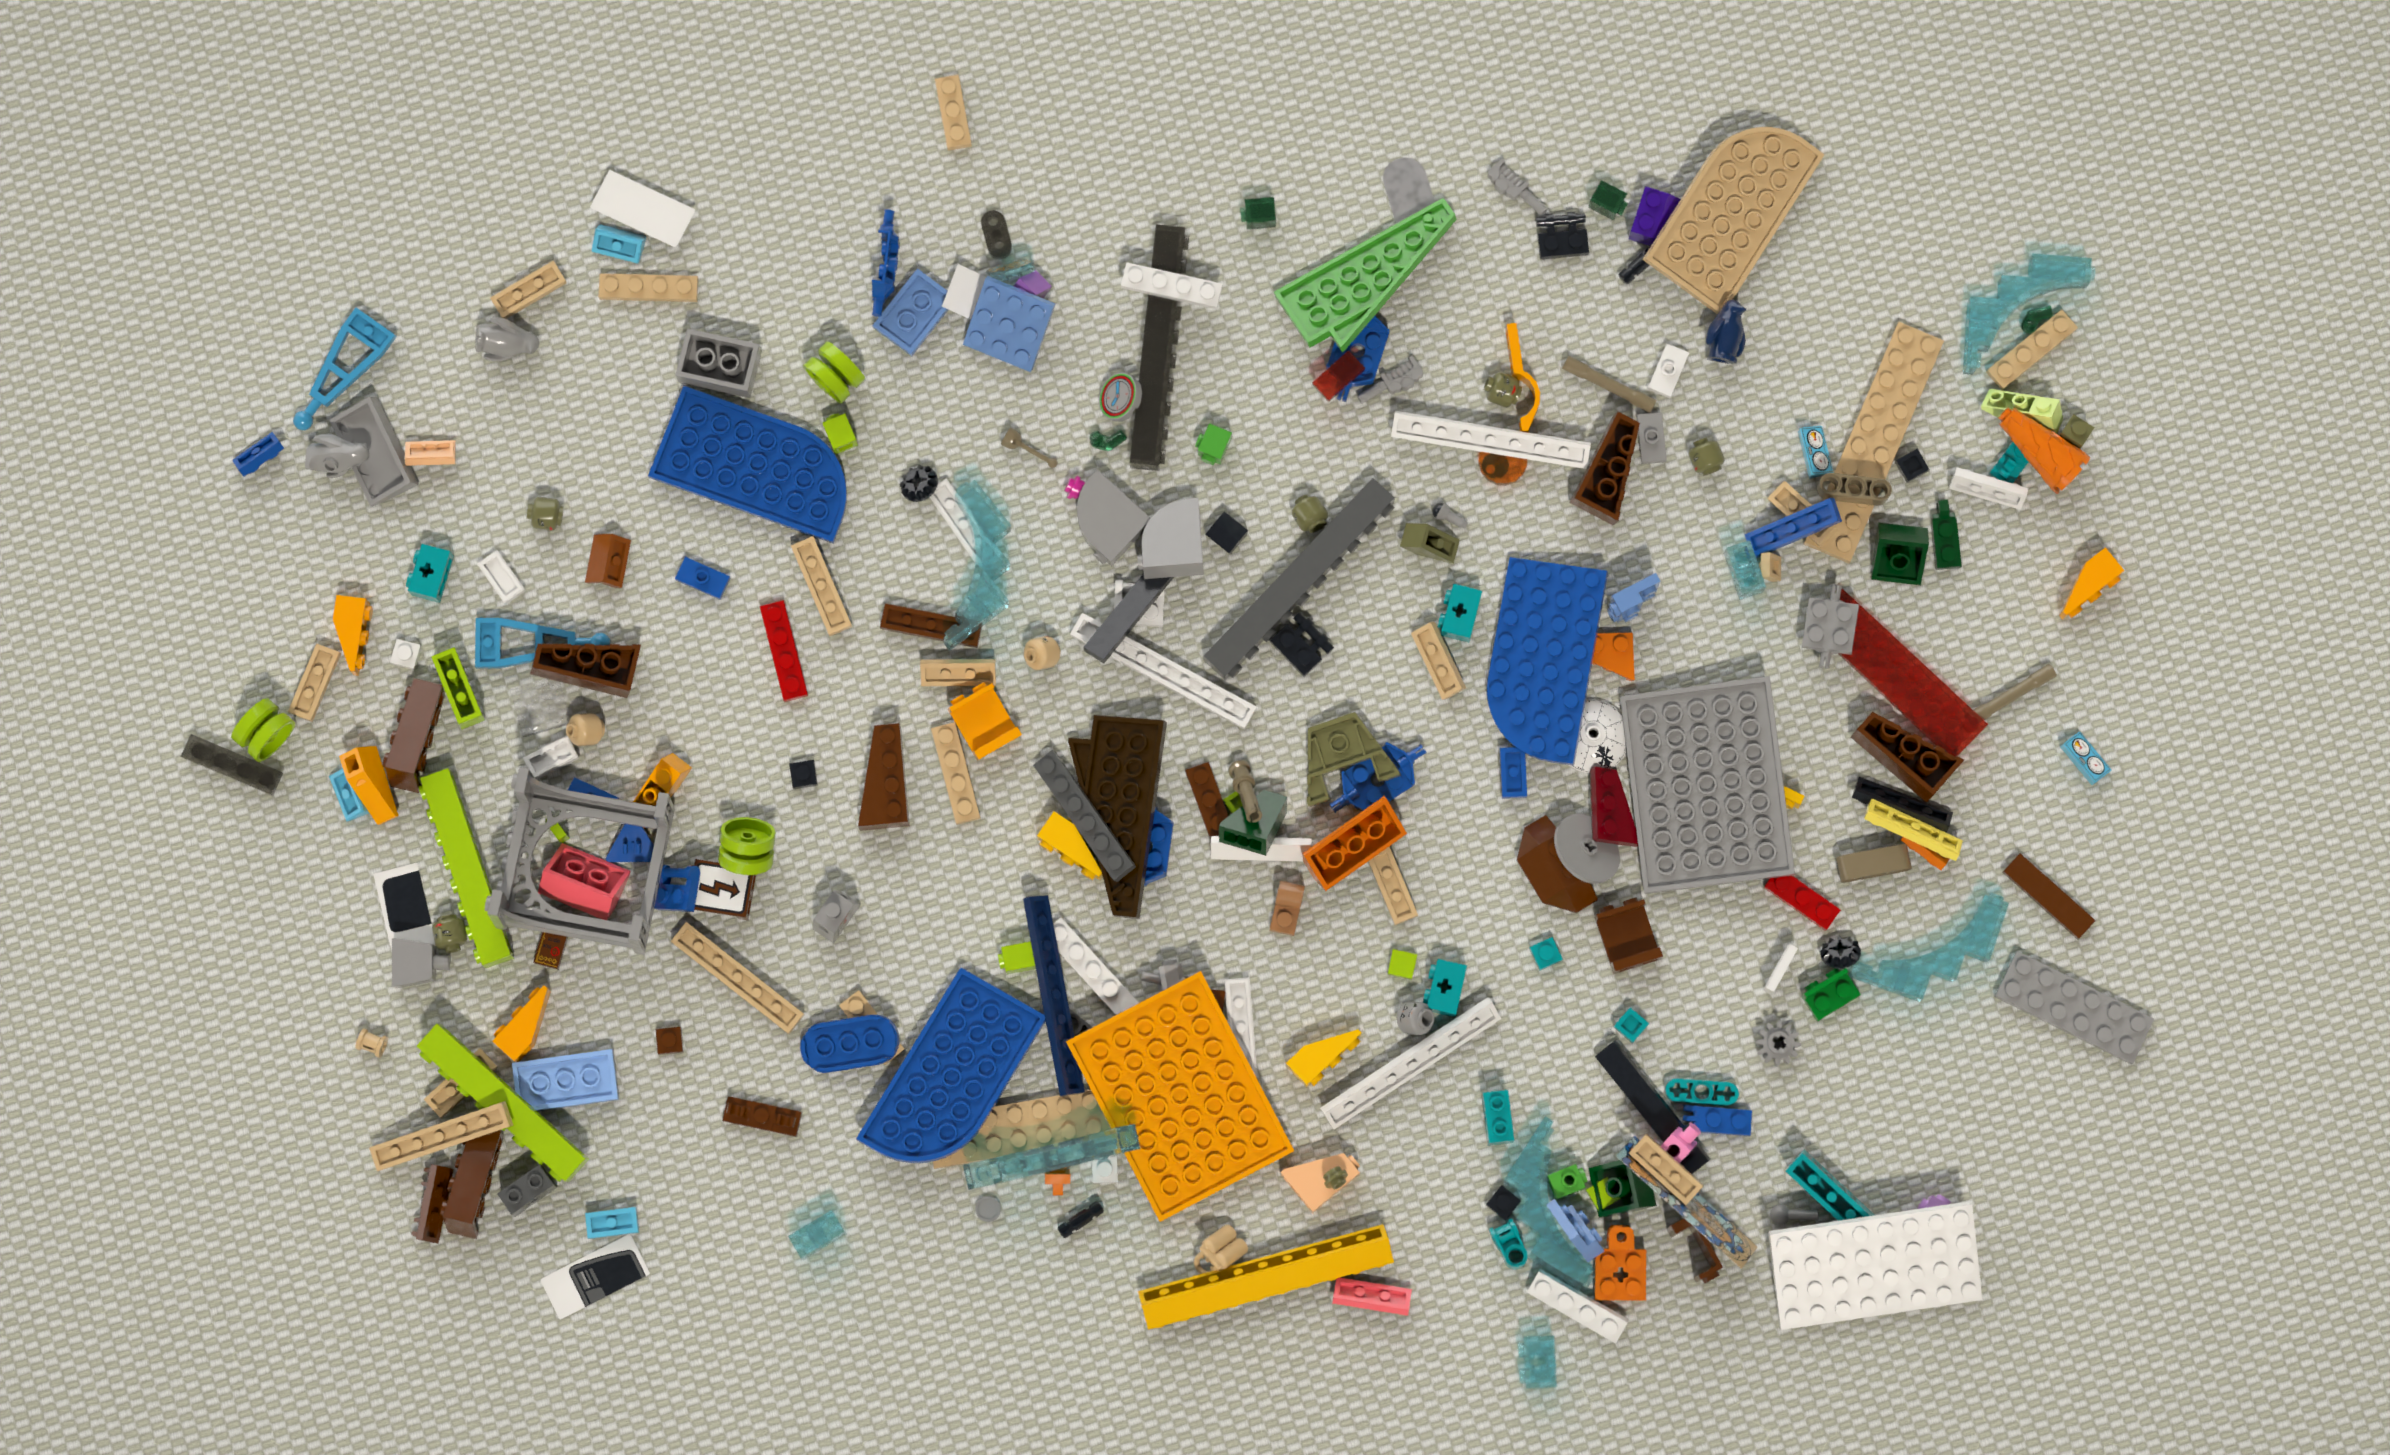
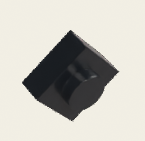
M1918 449L1895 461L1906 483L1924 475L1930 470Z
M814 760L789 763L793 789L818 786Z
M1501 1185L1487 1202L1486 1206L1506 1221L1521 1200Z

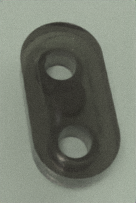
M988 211L981 219L988 253L995 259H1005L1012 251L1005 218L998 211ZM996 219L998 222L992 226L989 224V221ZM997 242H1002L1004 246L1002 248H996L995 244Z

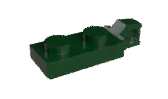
M1938 500V503H1936L1937 514H1932L1931 521L1936 570L1961 568V553L1955 512L1950 513L1948 500Z

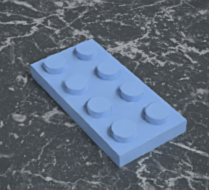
M613 1049L512 1063L515 1092L536 1111L619 1100Z

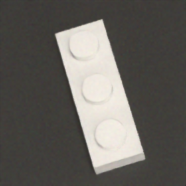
M1958 467L1954 472L1949 489L2019 510L2023 506L2029 489L2015 483H2008L1992 476L1981 475Z

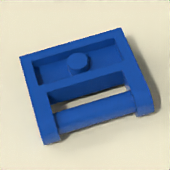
M663 865L654 909L660 911L694 912L701 873L699 867L671 868L668 865ZM671 878H686V885L670 884Z

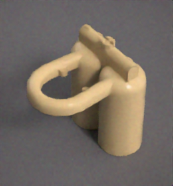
M1224 1225L1202 1242L1201 1247H1199L1201 1252L1194 1258L1195 1269L1199 1274L1226 1269L1247 1253L1248 1246L1243 1239L1236 1238V1231L1232 1226ZM1201 1258H1205L1207 1262L1212 1264L1210 1271H1206L1201 1267Z

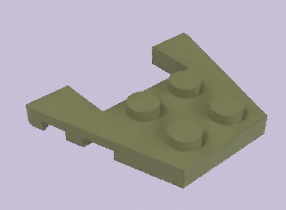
M1356 712L1308 728L1307 804L1309 807L1331 800L1324 775L1360 762L1372 760L1379 783L1401 776L1398 768Z

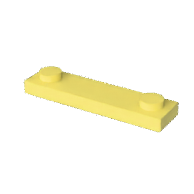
M1870 800L1864 817L1865 820L1935 851L1942 857L1950 858L1954 861L1957 860L1963 843L1961 839L1877 800Z

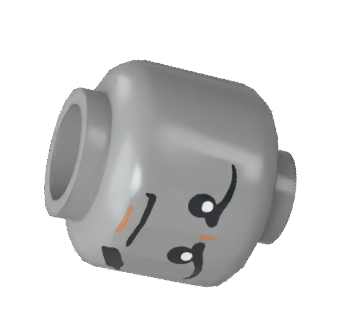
M1406 1002L1400 1006L1397 1012L1399 1029L1406 1034H1426L1434 1023L1432 1009L1423 1002Z

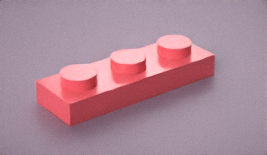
M1337 1278L1332 1304L1408 1316L1412 1289Z

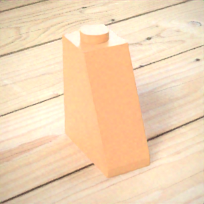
M1342 1153L1286 1168L1280 1172V1175L1309 1210L1314 1213L1360 1174L1357 1170L1360 1165L1352 1155L1347 1157ZM1338 1166L1342 1170H1346L1348 1176L1343 1186L1338 1189L1326 1188L1323 1176L1329 1170Z

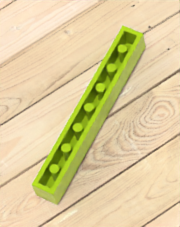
M447 768L421 777L422 785L418 786L422 799H427L430 808L426 809L430 823L435 822L438 832H435L434 836L439 847L443 846L445 855L442 856V860L446 870H451L453 878L449 879L454 894H459L461 902L457 903L461 916H466L469 925L465 926L469 940L474 939L476 949L473 950L477 964L482 963V966L489 968L514 959L506 931L496 928L488 916V911H485L487 896L492 895V889L452 771Z
M436 1023L417 1045L421 1050L419 1055L429 1064L433 1061L440 1068L437 1071L449 1081L452 1078L458 1084L456 1089L465 1097L472 1096L477 1101L474 1105L479 1110L506 1101L513 1126L501 1130L505 1131L508 1129L514 1135L512 1140L521 1148L524 1146L528 1147L532 1151L530 1156L540 1165L545 1163L550 1167L549 1173L557 1181L561 1182L563 1179L565 1182H570L587 1163L589 1158L442 1024Z

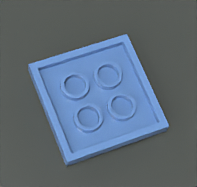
M987 276L963 345L1031 372L1056 303Z

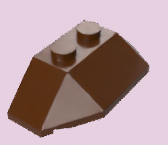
M1545 815L1524 827L1516 861L1543 904L1578 913L1597 902L1598 899L1591 883L1576 878L1562 864L1554 843L1557 827Z

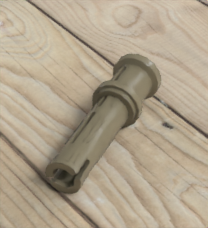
M1243 760L1235 761L1228 769L1229 775L1233 779V788L1240 795L1246 819L1249 822L1252 819V823L1258 822L1262 818V812L1253 789L1255 780L1250 775V765Z

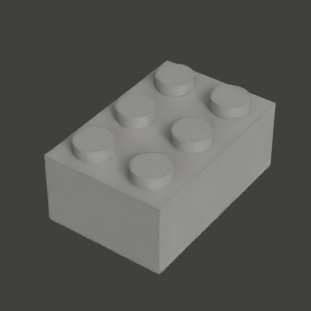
M687 328L675 376L679 383L750 398L762 350L760 345Z

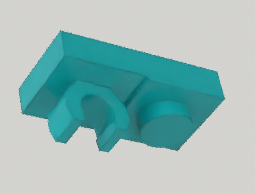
M2012 442L1988 475L1998 480L2013 483L2028 464V461L2015 443Z

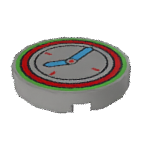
M1118 372L1110 376L1105 381L1099 395V407L1102 414L1115 422H1123L1134 415L1132 412L1135 408L1138 409L1141 403V384L1134 376L1128 373Z

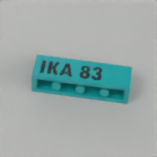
M1805 1149L1786 1168L1785 1172L1838 1221L1875 1215Z

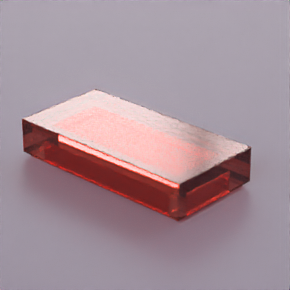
M1348 350L1315 379L1312 385L1330 402L1365 371V367Z

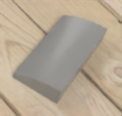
M369 396L330 419V423L338 437L355 444H367L369 459L354 466L352 469L370 506H375L394 498L419 484L411 466L405 465L404 451L378 398Z

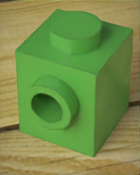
M1209 423L1205 434L1200 433L1195 445L1198 448V456L1201 457V460L1210 465L1215 463L1221 465L1232 440V432Z
M1576 1164L1546 1177L1556 1201L1586 1188L1584 1183L1588 1182L1583 1168L1578 1169Z

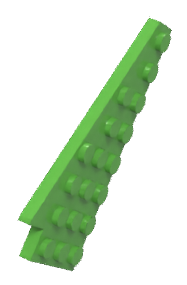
M1442 198L1274 291L1275 298L1309 348L1331 336L1341 352H1343L1457 220L1456 215L1446 200Z

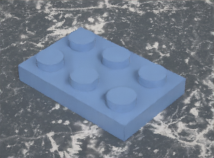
M916 269L882 312V316L872 326L876 331L912 357L947 313L948 309L942 307L947 290L922 271Z

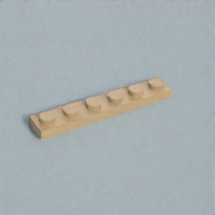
M687 922L671 940V943L786 1033L790 1034L803 1018L804 1013Z
M506 1101L369 1147L376 1170L380 1171L513 1126V1122Z

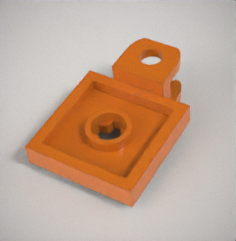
M1610 1225L1607 1231V1248H1603L1604 1252L1595 1257L1594 1300L1646 1301V1249H1634V1232L1629 1225ZM1624 1232L1625 1237L1622 1240H1617V1234ZM1619 1267H1622L1623 1271L1628 1273L1627 1277H1624L1621 1282L1618 1281L1617 1277H1613V1273L1618 1272Z

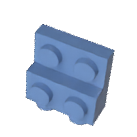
M1656 573L1611 596L1607 612L1613 622H1620L1623 619L1625 622H1629L1638 616L1637 613L1640 611L1643 602L1653 598L1655 592L1658 591L1657 589L1661 581Z
M1555 1199L1547 1204V1207L1566 1235L1587 1262H1590L1604 1252L1599 1243L1603 1239L1595 1228L1591 1230L1588 1228L1587 1224L1590 1223V1220L1582 1210L1577 1212L1572 1204L1569 1207H1566L1565 1204L1560 1207Z

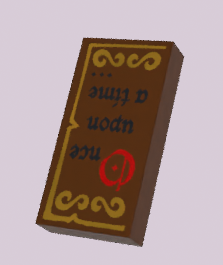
M542 932L533 963L559 970L568 937Z

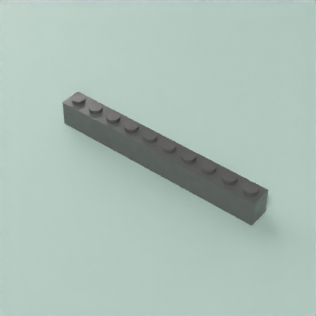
M1372 478L1203 656L1204 661L1224 680L1229 676L1234 678L1243 668L1241 664L1246 658L1251 660L1260 650L1258 646L1263 640L1267 643L1276 634L1277 631L1274 629L1280 623L1284 625L1293 616L1291 611L1297 605L1300 607L1304 605L1310 598L1308 593L1314 587L1318 589L1327 580L1325 575L1331 569L1336 571L1344 562L1342 557L1348 551L1353 553L1361 544L1359 539L1364 534L1369 536L1378 526L1376 524L1377 520L1381 516L1386 518L1395 508L1393 506L1395 497Z

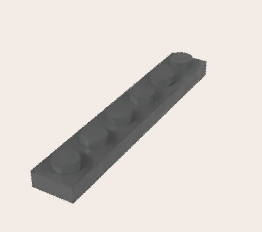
M1051 750L1033 765L1112 879L1118 882L1136 868L1134 862L1058 754Z

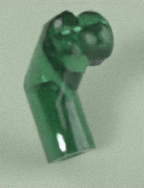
M2051 305L2029 310L2021 322L2022 330L2025 333H2033L2040 320L2053 317Z

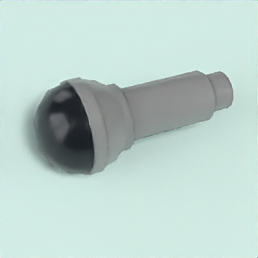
M1438 503L1433 507L1432 513L1436 519L1447 520L1460 528H1466L1468 522L1451 512L1446 504Z

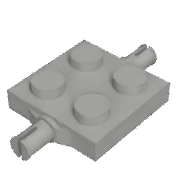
M1836 584L1831 585L1830 599L1809 598L1802 648L1814 649L1821 653L1820 668L1824 667L1825 659V669L1830 668L1831 654L1842 653L1852 655L1859 604L1845 603L1840 600L1841 585H1837L1836 594Z

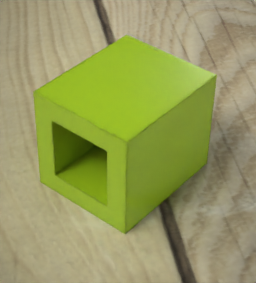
M840 413L830 415L822 423L835 455L858 446L845 413L842 415Z
M1031 941L1001 947L1002 954H998L1000 969L1005 968L1007 975L1036 969Z

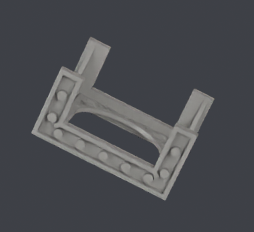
M519 767L518 774L514 773L511 788L514 789V794H516L519 800L518 809L514 808L512 823L515 824L513 833L509 832L506 847L509 848L508 857H504L502 861L501 872H504L503 881L498 882L496 890L493 889L492 895L487 896L485 911H488V916L494 926L506 930L507 926L622 946L632 948L636 954L645 955L675 811L669 794L659 792L656 806L557 788L534 779L529 768ZM549 807L554 808V812L561 811L559 816L553 817ZM539 809L546 813V824L539 825L533 820L532 814L535 810ZM575 817L596 818L657 829L640 915H633L631 925L565 913L549 905L539 895L531 876V859L536 844L548 829L561 821ZM529 824L536 829V834L533 837L527 835V833L530 834L531 832ZM525 852L529 854L526 859L522 858V854ZM525 875V883L516 886L520 882L519 876ZM523 889L531 891V897L528 901L524 903L515 902V895ZM534 902L540 903L539 910L534 907L533 910L527 909L534 904Z

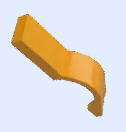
M1510 323L1506 325L1505 331L1511 373L1513 377L1527 385L1533 394L1534 406L1527 415L1520 418L1519 423L1520 431L1529 432L1539 408L1540 390L1534 378L1529 373L1523 371L1517 323Z

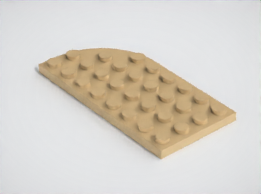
M1751 128L1728 137L1708 156L1642 260L1718 315L1723 305L1727 301L1733 300L1825 154L1800 136L1780 128Z

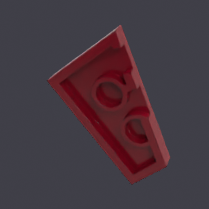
M1602 767L1590 769L1593 840L1595 842L1637 847V830L1618 771Z

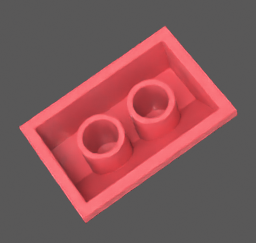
M562 843L543 870L538 893L591 914L594 917L608 920L618 904L631 871Z

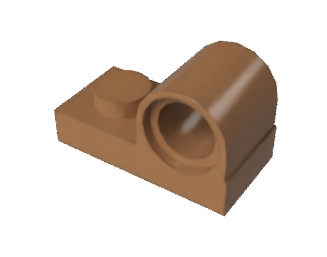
M1280 881L1269 931L1294 936L1305 886Z

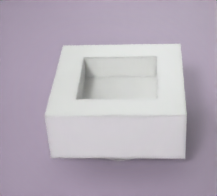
M396 639L390 663L416 670L422 646Z
M1117 1156L1092 1158L1093 1184L1118 1182Z

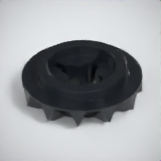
M919 464L917 468H909V472L906 475H902L903 481L899 483L901 493L907 500L921 502L928 499L935 492L938 486V477L929 466L923 467ZM920 477L923 482H920L918 487H916L913 483H916Z
M1839 935L1838 939L1829 938L1828 943L1822 944L1820 955L1822 961L1829 967L1847 968L1854 965L1860 959L1861 948L1858 941H1852L1850 936L1842 939ZM1840 948L1843 949L1842 956H1839L1838 949Z

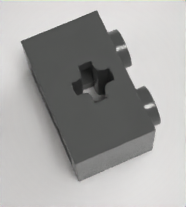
M537 1165L497 1193L510 1214L516 1217L558 1187L545 1168Z

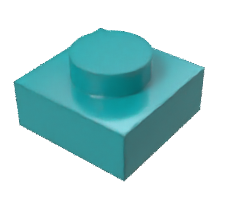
M1553 937L1529 947L1539 971L1563 960Z
M1630 1007L1613 1027L1633 1043L1649 1023Z

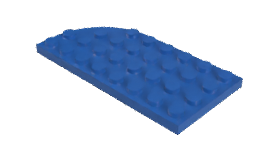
M683 385L648 477L834 544L846 510L847 487L841 465L827 444L804 428Z
M1509 558L1488 675L1487 698L1491 715L1503 736L1514 747L1535 759L1572 766L1575 764L1608 577L1607 570Z
M960 967L856 1140L887 1158L905 1163H927L956 1153L966 1146L984 1125L1045 1024V1015Z

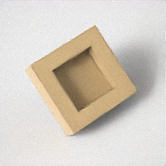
M1771 552L1761 553V561L1759 562L1761 578L1771 582L1781 581L1780 556Z

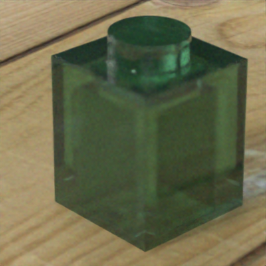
M1601 180L1590 199L1588 208L1614 221L1617 215H1623L1628 206V203L1625 201L1627 193Z
M1274 197L1245 199V207H1240L1241 222H1246L1247 230L1276 227Z

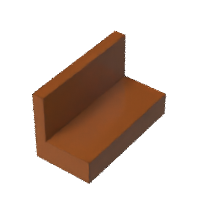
M614 534L594 535L585 583H601L614 588H622L631 540Z

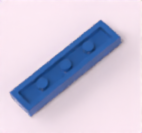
M1828 498L1744 535L1752 558H1758L1761 556V553L1777 550L1838 524L1842 520L1835 498Z

